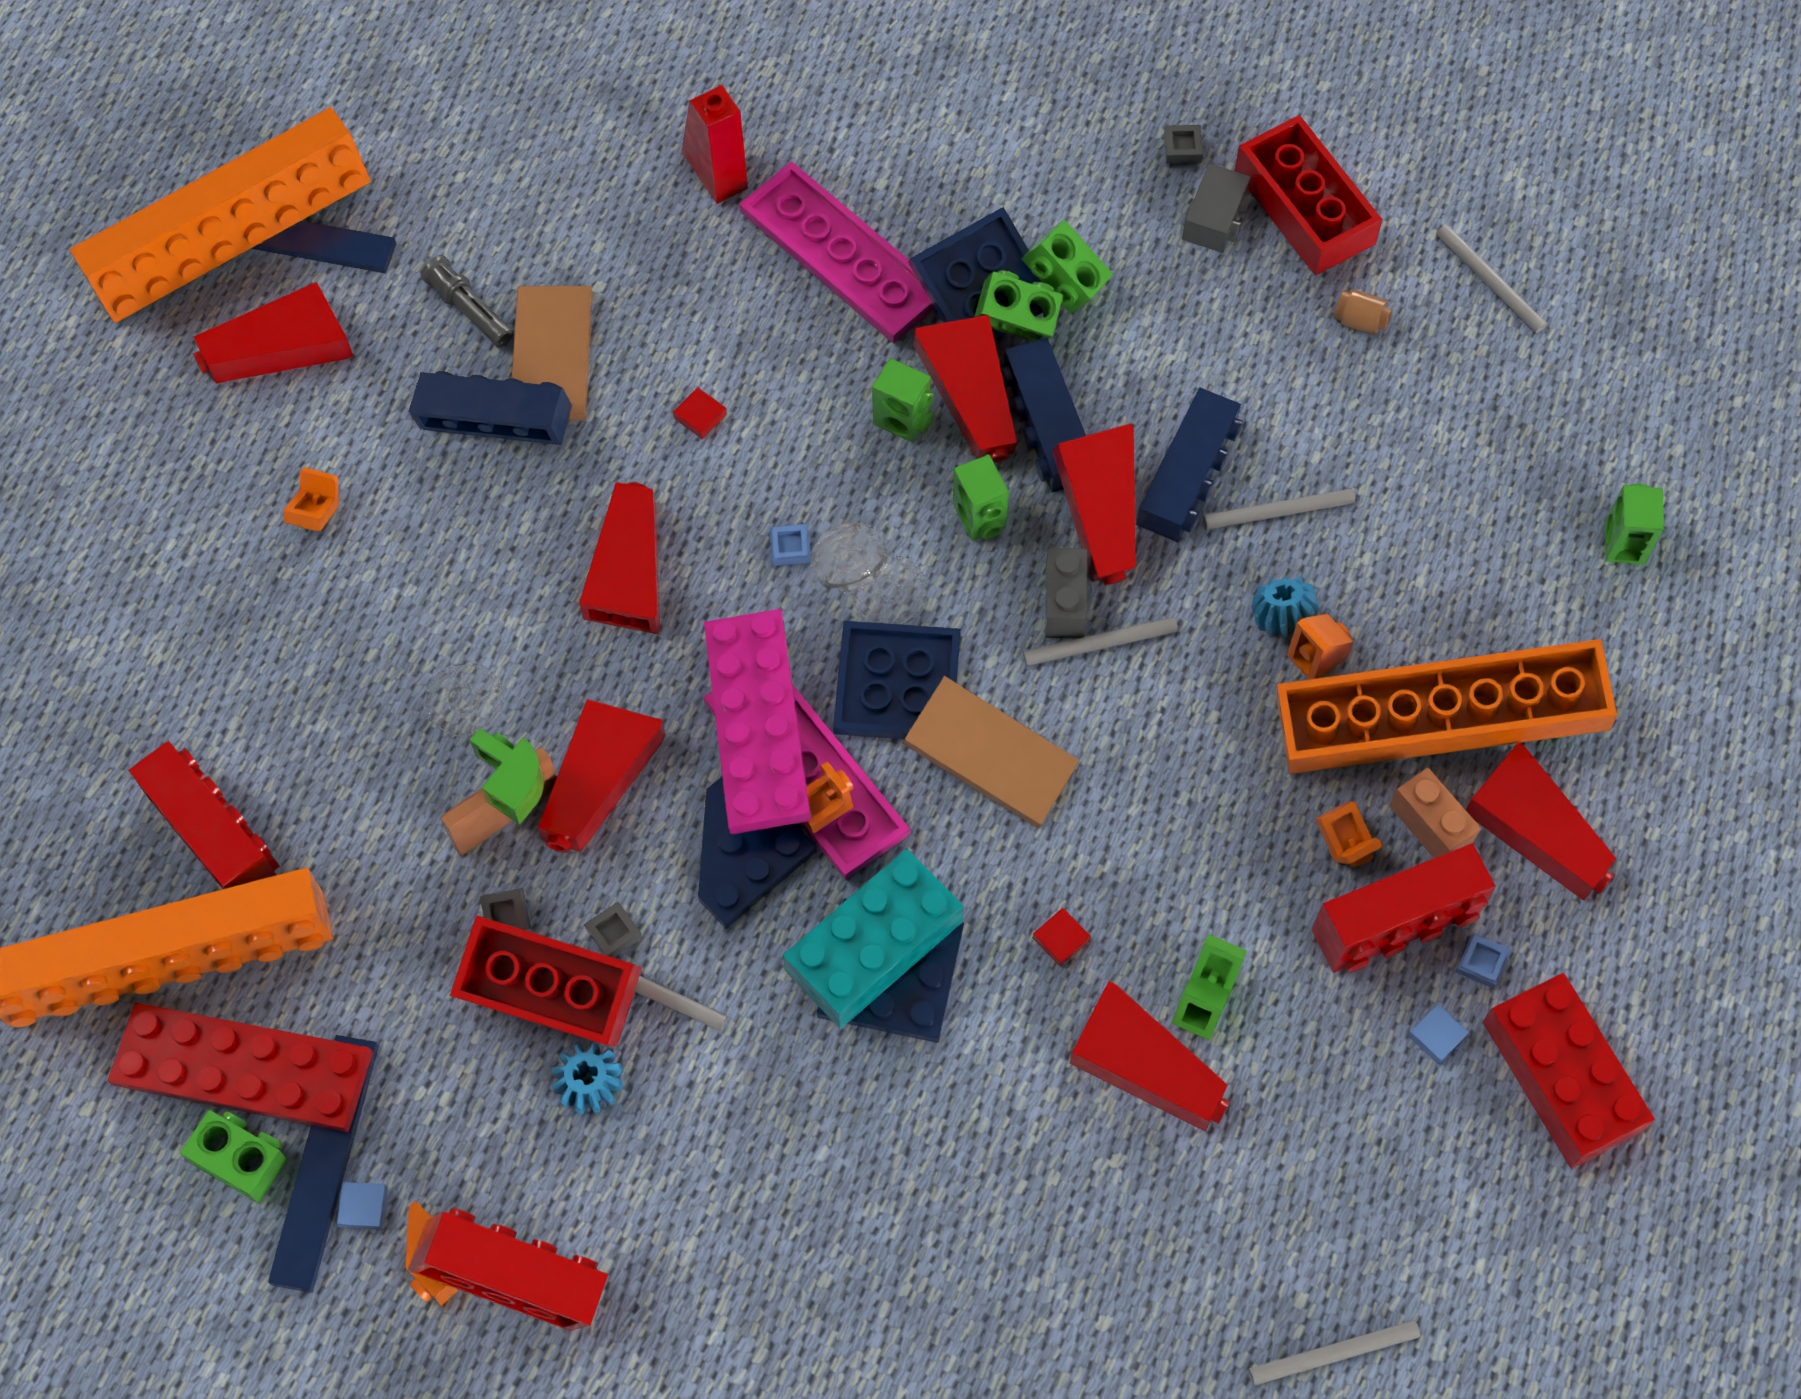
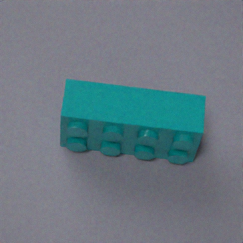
M906 848L783 954L785 971L841 1030L963 922L964 905Z

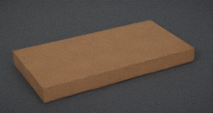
M518 286L512 378L531 384H541L542 382L557 384L564 389L572 404L568 420H586L592 287Z
M946 676L943 677L902 742L905 746L1036 828L1042 825L1080 761Z

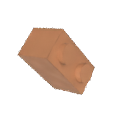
M1429 767L1397 788L1389 805L1433 858L1474 843L1481 830L1480 826Z

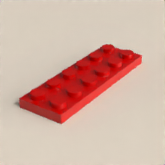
M135 1002L107 1081L113 1086L349 1133L373 1051L365 1046Z

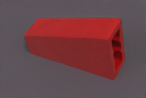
M723 85L689 100L682 144L683 155L716 204L748 189L741 111Z
M317 282L193 336L199 351L193 353V356L202 374L210 371L215 383L345 360L354 356L348 339Z
M989 315L915 328L914 348L976 459L989 454L994 463L1007 460L1010 454H1014L1017 440Z
M1132 423L1059 443L1052 450L1081 548L1087 549V568L1092 582L1103 580L1105 586L1126 580L1125 573L1135 568L1134 429Z
M615 483L579 602L583 620L659 634L660 604L656 502L653 489L641 483Z
M586 700L538 826L541 838L546 842L547 847L561 853H567L569 849L579 852L584 849L663 743L666 735L663 720L593 700Z
M1517 742L1473 796L1466 811L1474 821L1583 901H1585L1592 890L1600 895L1614 877L1608 870L1616 860V857L1527 748Z
M1108 981L1071 1053L1070 1064L1205 1132L1211 1121L1219 1124L1230 1102L1223 1098L1228 1084L1118 985Z

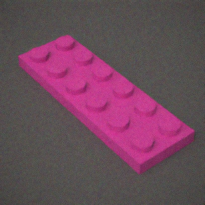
M792 161L739 204L740 212L893 344L934 309L932 302L910 267L909 259Z
M775 609L705 621L706 645L730 833L737 834L812 821L782 610Z
M793 685L807 786L823 776L820 765L828 761L836 772L840 769L844 771L854 788L850 792L854 808L813 834L805 822L800 823L846 881L910 835V828ZM711 691L703 698L704 703L715 716Z

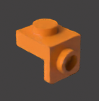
M304 467L299 473L300 490L284 509V523L320 532L339 506V481L336 475Z
M828 761L820 765L823 776L807 786L812 821H807L805 824L813 834L854 808L850 792L854 790L851 781L843 770L840 769L836 772Z
M1348 801L1315 818L1330 854L1337 863L1350 864L1351 867L1360 866L1374 858L1372 853L1383 847L1380 839L1371 838L1355 801Z

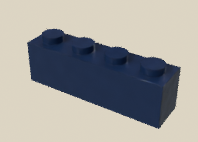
M1043 338L1005 349L1004 364L1000 365L1004 386H1011L1014 394L1011 397L1014 413L1017 418L1023 417L1026 427L1023 428L1027 447L1029 450L1035 448L1038 459L1035 460L1038 476L1041 481L1047 480L1051 492H1055L1064 488L1052 450L1059 443L1084 437L1086 434L1048 338Z
M437 371L436 373L420 372L408 412L419 428L423 430L561 445L572 404L564 389L551 382L531 384L514 378L502 381L488 379L481 375L464 377L454 376L445 371Z
M1199 387L1139 507L1137 526L1175 542H1179L1184 531L1189 533L1192 531L1199 515V511L1194 509L1199 500L1206 502L1214 484L1210 477L1214 470L1219 472L1222 470L1229 451L1224 448L1228 440L1236 441L1242 428L1243 420L1238 419L1241 408L1240 403Z

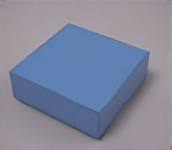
M808 524L769 527L773 566L811 563Z
M1472 933L1455 972L1494 989L1511 949Z
M1437 1004L1410 1031L1408 1036L1437 1064H1440L1468 1036L1469 1032Z
M343 1182L337 1225L340 1228L382 1230L388 1187L385 1184Z

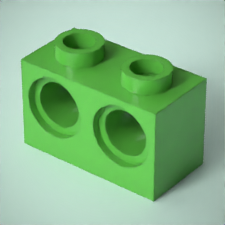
M1065 219L1046 232L1021 258L1042 283L1052 286L1054 292L1063 294L1061 304L1070 314L1091 300L1113 275Z
M993 271L984 280L975 317L989 315L992 329L1028 341H1036L1043 338H1048L1049 340L1053 336L1063 294L1054 292V288L1045 283L1033 282L1030 284L1018 280L1019 276L1009 271ZM995 292H1001L1008 298V307L1001 306L996 302ZM1031 303L1041 307L1043 318H1037L1031 313L1029 307Z
M889 358L872 386L873 425L912 443L919 432L925 433L934 415L930 411L934 393L931 392V376Z
M988 454L954 468L953 506L971 541L981 537L983 539H990L1002 532L1003 528L1007 527L1009 491Z
M1641 483L1623 485L1605 520L1606 562L1642 565L1646 563L1664 531L1663 488L1649 487Z
M209 1109L179 1154L193 1166L260 1204L288 1161L279 1150L282 1144L260 1131L257 1137L244 1130L247 1123L228 1111H225L223 1116H220ZM221 1135H228V1141L224 1148L219 1151H211V1144L215 1138ZM262 1155V1165L253 1172H246L245 1168L249 1159Z

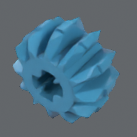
M1286 575L1282 580L1277 581L1270 578L1268 585L1258 586L1257 593L1253 596L1252 613L1255 615V623L1258 625V629L1267 631L1270 638L1281 634L1285 640L1289 634L1294 633L1298 621L1302 618L1317 616L1320 610L1319 600L1316 598L1313 585L1304 583L1301 577L1289 580Z
M593 1042L588 1052H584L582 1045L576 1043L574 1046L576 1055L571 1057L568 1053L561 1052L560 1059L565 1066L552 1068L553 1076L559 1079L552 1084V1089L555 1094H563L560 1103L564 1108L575 1103L576 1113L582 1115L586 1110L587 1104H590L594 1114H599L601 1107L598 1102L603 1099L607 1104L614 1105L615 1098L610 1091H620L623 1089L622 1081L616 1078L623 1073V1069L620 1063H612L615 1056L611 1050L600 1054L599 1044ZM590 1072L593 1082L589 1085H584L582 1074Z

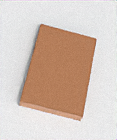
M539 747L535 752L544 776V788L539 800L541 801L551 794L557 776L550 756L542 747ZM482 788L441 816L451 843L461 857L512 821V819L487 803Z

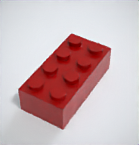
M1300 115L1239 145L1234 171L1251 176L1248 190L1253 193L1254 198L1315 276L1376 245L1383 219Z
M168 740L128 770L151 803L222 889L277 875L275 870L280 865L270 854L269 848L256 833L253 834L237 809L232 804H228L220 789L209 776L206 777L198 763L185 747L178 752Z
M1471 843L1323 903L1312 927V932L1332 972L1335 973L1345 969L1347 973H1352L1368 965L1369 958L1379 954H1383L1384 958H1389L1406 949V943L1419 938L1421 943H1425L1439 937L1444 932L1443 928L1456 923L1458 928H1462L1474 923L1480 918L1479 914L1482 909L1488 905V899L1496 885L1474 844Z
M476 915L450 996L601 1044L617 1047L643 967Z
M1564 972L1491 1008L1482 1023L1571 1169L1644 1132L1655 1121L1654 1116Z
M450 1208L449 1213L443 1211L426 1221L407 1271L568 1331L591 1326L608 1277L607 1273L597 1270L598 1263L596 1261L579 1255H573L572 1260L556 1254L558 1248L552 1244L535 1239L532 1240L531 1244L515 1239L516 1231L498 1224H492L490 1229L474 1223L476 1218L474 1215L456 1208Z

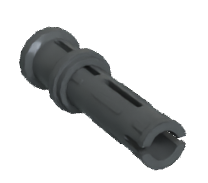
M438 255L428 261L421 271V279L426 284H432L441 293V299L445 303L456 305L497 348H501L512 339L514 330L508 327L471 290L469 279L464 275H458L450 267V261L444 255Z

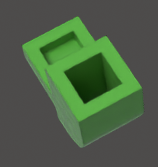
M479 728L470 739L476 757L496 769L482 786L486 801L520 825L540 800L544 788V776L537 754L532 745L523 737L514 747L501 734L495 732L491 736Z
M1208 934L1171 1024L1210 1040L1235 984L1247 950Z

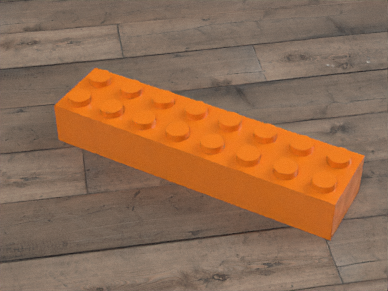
M329 107L69 250L115 324L369 184L371 180L351 133L332 107Z
M1601 639L1277 684V706L1288 774L1610 731L1617 717Z
M306 867L1 947L0 1019L7 1026L25 1027L34 1024L38 1017L50 1014L54 1016L71 1015L77 1012L78 1007L91 1003L95 1005H108L118 1001L119 996L132 992L136 994H150L158 991L160 985L174 981L181 984L191 983L199 980L201 974L215 970L221 973L233 972L240 969L242 963L258 959L261 962H270L281 958L283 952L298 948L301 951L318 949L323 946V942L334 939L325 895L309 868Z

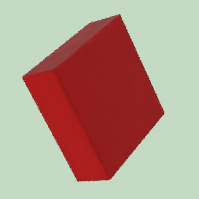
M699 387L673 411L674 419L701 439L727 415L726 407Z
M1062 907L1033 933L1032 938L1061 967L1090 941L1091 936Z

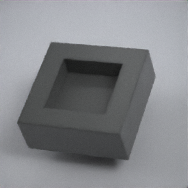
M1165 125L1164 147L1166 164L1202 163L1201 125Z
M523 888L480 896L484 918L523 930L531 928Z
M619 902L584 924L586 931L603 955L613 958L642 939L641 932Z

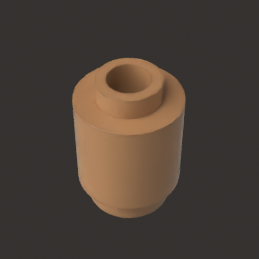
M1354 289L1352 292L1343 290L1335 309L1334 319L1342 321L1341 325L1376 336L1379 329L1386 330L1392 315V309L1387 308V299Z

